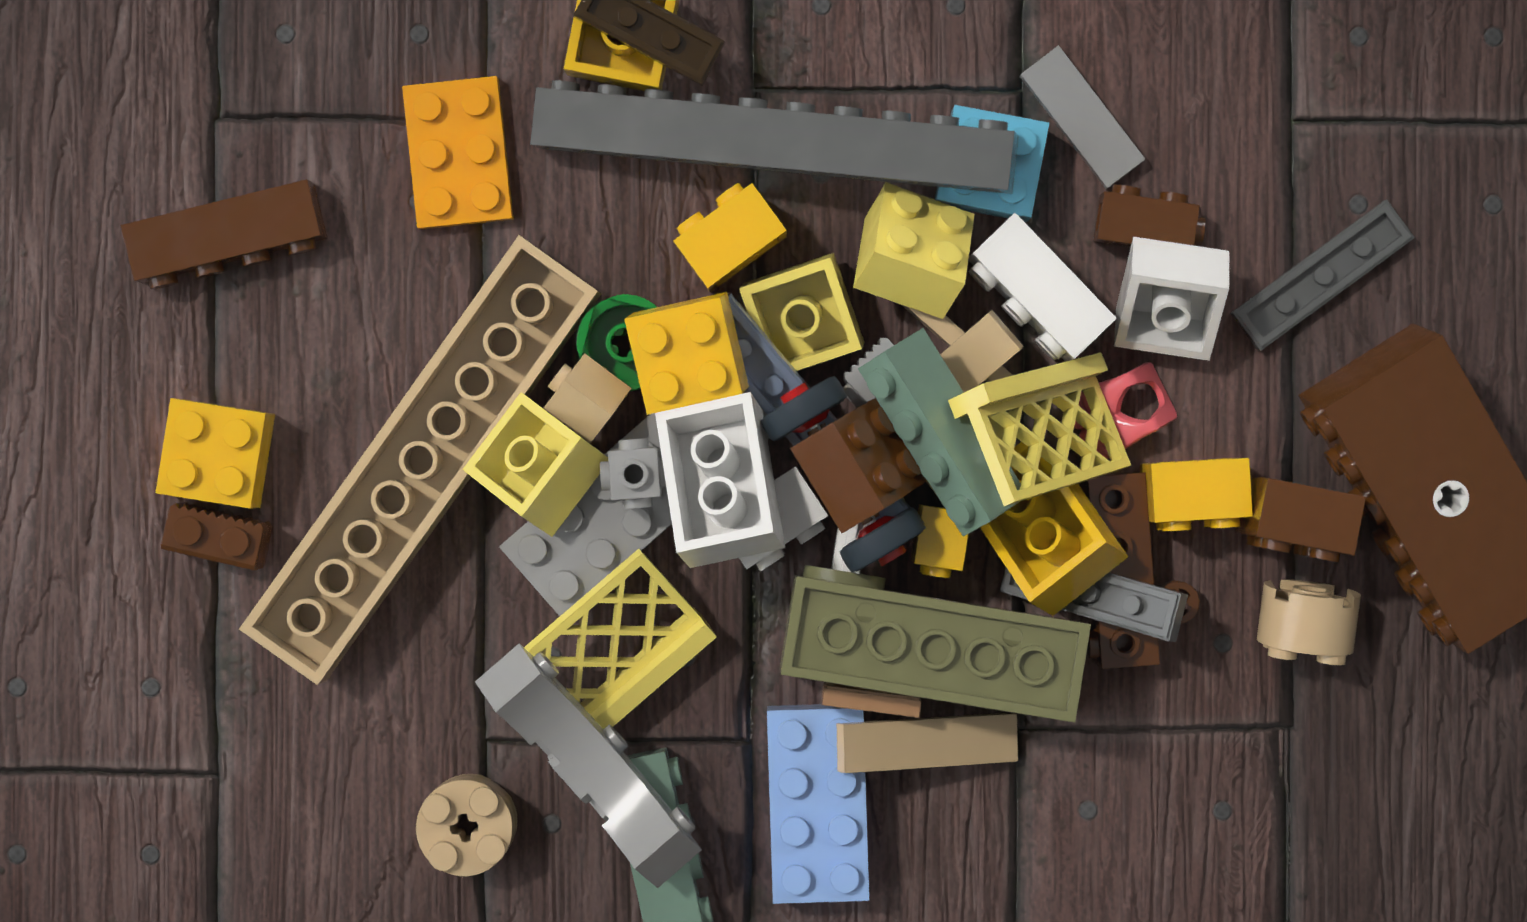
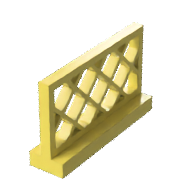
M1102 353L986 382L948 400L955 419L969 416L1004 506L1131 466L1096 378L1097 375L1108 371ZM1081 392H1084L1091 410L1090 414L1079 406ZM1052 403L1063 411L1061 423L1050 415ZM1022 411L1034 419L1032 431L1020 423ZM989 417L1005 428L1002 440L995 436ZM1075 421L1087 430L1085 441L1073 433ZM1046 429L1058 438L1056 450L1044 441ZM1016 438L1029 447L1026 459L1014 450ZM1098 440L1104 443L1111 462L1096 451ZM1070 448L1081 456L1079 468L1068 460ZM1040 457L1052 465L1050 477L1038 469ZM1010 465L1023 474L1020 490L1016 489L1009 471Z
M639 548L524 648L533 656L543 651V654L555 667H575L573 688L566 689L604 729L609 724L612 727L616 725L717 638L704 617L695 607L693 608ZM642 566L650 575L648 594H624L625 579ZM658 585L666 594H657ZM616 588L615 593H610L613 589ZM597 603H614L612 625H587L589 610ZM623 603L647 604L645 626L621 625ZM656 604H676L684 613L670 626H654ZM579 620V625H573L576 621ZM560 635H578L576 657L551 656L552 642ZM586 635H611L609 657H584ZM619 636H644L643 649L634 657H617ZM583 667H608L606 681L598 688H581Z

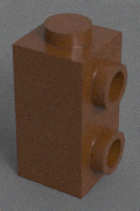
M1113 185L1112 192L1104 191L1099 196L1093 242L1131 248L1133 237L1193 246L1202 245L1206 219L1198 217L1200 205L1188 203V195L1160 192L1159 199L1141 197V188Z

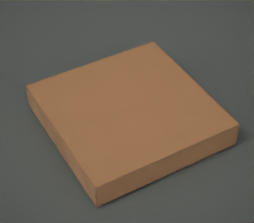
M823 682L822 705L917 718L920 716V697Z

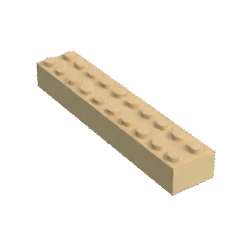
M518 235L239 630L316 685L327 681L470 480L471 476L462 469L518 395L522 392L529 397L601 293Z

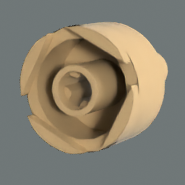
M1271 580L1265 581L1257 641L1262 643L1263 647L1268 648V656L1273 658L1296 660L1297 654L1302 653L1317 655L1316 661L1320 663L1345 665L1346 655L1354 652L1361 594L1347 589L1345 598L1334 595L1335 585L1302 580H1281L1280 589H1276Z
M478 774L458 775L440 784L424 800L417 816V840L423 854L435 869L456 876L477 875L495 866L511 846L517 831V812L511 796L491 779ZM463 814H467L469 821H477L478 827L472 831L471 835H466L465 829H458L456 823L460 821Z

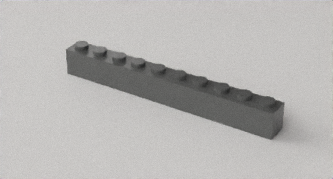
M552 80L551 88L536 87L530 145L540 149L1013 194L1019 136L1015 131L1007 130L1008 123L1004 121L981 119L979 120L978 128L959 126L960 118L943 115H930V123L911 122L910 113L899 111H882V118L878 119L863 117V109L845 106H835L834 114L815 113V105L801 102H787L786 110L769 109L767 108V100L756 98H739L737 106L720 104V96L702 93H692L691 101L673 100L674 92L658 89H645L644 97L628 96L626 95L627 88L614 85H598L597 93L580 91V83Z

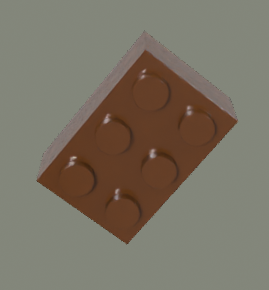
M1250 477L1253 517H1240V527H1236L1235 533L1248 535L1247 545L1290 553L1292 544H1295L1293 554L1339 562L1340 553L1355 555L1366 497L1271 478Z

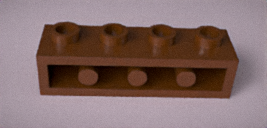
M1146 472L1108 474L1084 481V486L1081 489L1128 555V558L1110 572L1154 585ZM1094 619L1095 629L1090 630L1087 648L1089 658H1097V666L1102 669L1160 665L1158 638Z

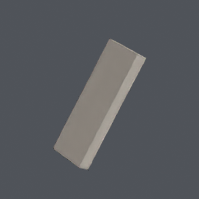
M1059 45L1020 74V78L1105 189L1145 160L1144 156Z

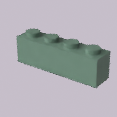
M924 328L858 368L870 392L878 400L893 424L896 433L903 440L920 467L922 475L930 483L945 507L949 518L955 523L962 536L991 522L1017 504L1003 505L969 416L954 418L948 400L964 392ZM1010 467L1009 471L1016 489L1020 490L1021 483Z
M667 747L628 755L627 757L644 775L670 809L674 810L676 807H679L692 821L688 803L679 805L675 786L683 785L678 757L669 758ZM699 853L659 888L654 886L631 865L643 922H714L709 897L700 898L696 879L704 878Z

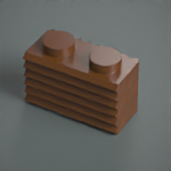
M187 502L175 503L169 507L161 549L255 571L264 567L273 526L270 521L262 522L261 519L253 520L251 517L244 518L242 515L234 516L233 513L225 514L224 511L206 509L205 506L197 507L196 504L188 505Z

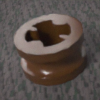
M1173 580L1160 586L1179 592V589H1182L1188 594L1186 601L1188 608L1183 613L1181 624L1195 617L1199 610L1200 600L1198 593L1191 585L1183 581Z

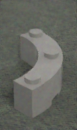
M519 643L477 679L475 683L500 717L514 728L530 745L536 742L548 755V762L555 772L585 804L589 802L606 821L602 825L603 828L614 840L633 868L659 888L702 850L690 835L696 829L695 825L679 807H676L674 810L670 809L644 775L623 752L628 747V744L610 724L603 729L585 708L555 678L559 672L542 652L535 656L531 655Z

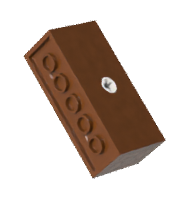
M1412 323L1298 395L1305 407L1304 410L1300 411L1304 423L1314 436L1320 434L1329 447L1324 452L1327 462L1337 476L1340 477L1344 474L1353 488L1347 493L1366 497L1362 517L1368 515L1376 527L1371 532V536L1380 551L1386 557L1391 554L1400 569L1395 571L1394 575L1408 596L1414 594L1423 608L1417 614L1432 636L1438 634L1446 646L1454 644L1469 654L1527 618V481L1443 335Z

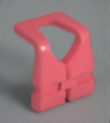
M1151 362L1143 363L1118 377L1098 382L1125 449L1177 418V412ZM1148 384L1157 395L1158 409L1148 420L1135 419L1120 412L1123 398L1133 385ZM1081 392L1079 406L1090 414L1091 410L1084 392ZM1075 421L1074 428L1081 430L1079 437L1085 441L1087 430ZM1098 440L1096 451L1106 459H1109L1110 457L1104 443Z

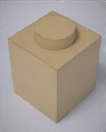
M584 353L573 369L564 364L547 386L555 393L544 409L591 443L631 388Z

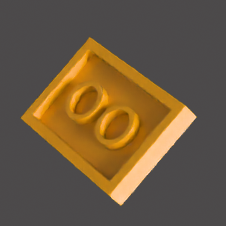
M491 76L402 86L417 228L421 230L514 220L499 78Z

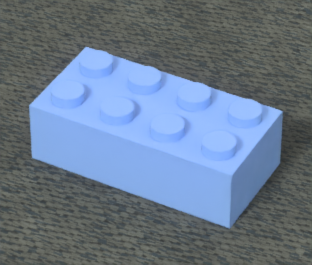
M822 704L767 706L773 904L869 901L865 772L840 773L837 770L836 723L864 722L863 710L825 706Z

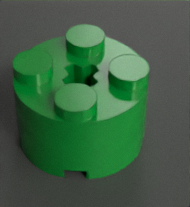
M629 294L612 296L599 302L586 313L577 333L579 358L581 359L585 353L631 388L629 392L641 391L632 350L628 352L627 357H621V349L614 345V340L616 337L623 338L626 335L627 329L624 320L626 317L634 312L656 308L657 306L645 298Z

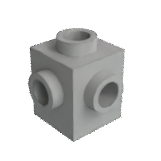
M648 438L619 440V450L608 451V461L600 462L602 491L611 490V500H623V509L653 507L652 497L663 496V486H666L662 457H660V447L648 448ZM632 464L640 466L643 470V478L636 484L628 482L625 477L626 468Z

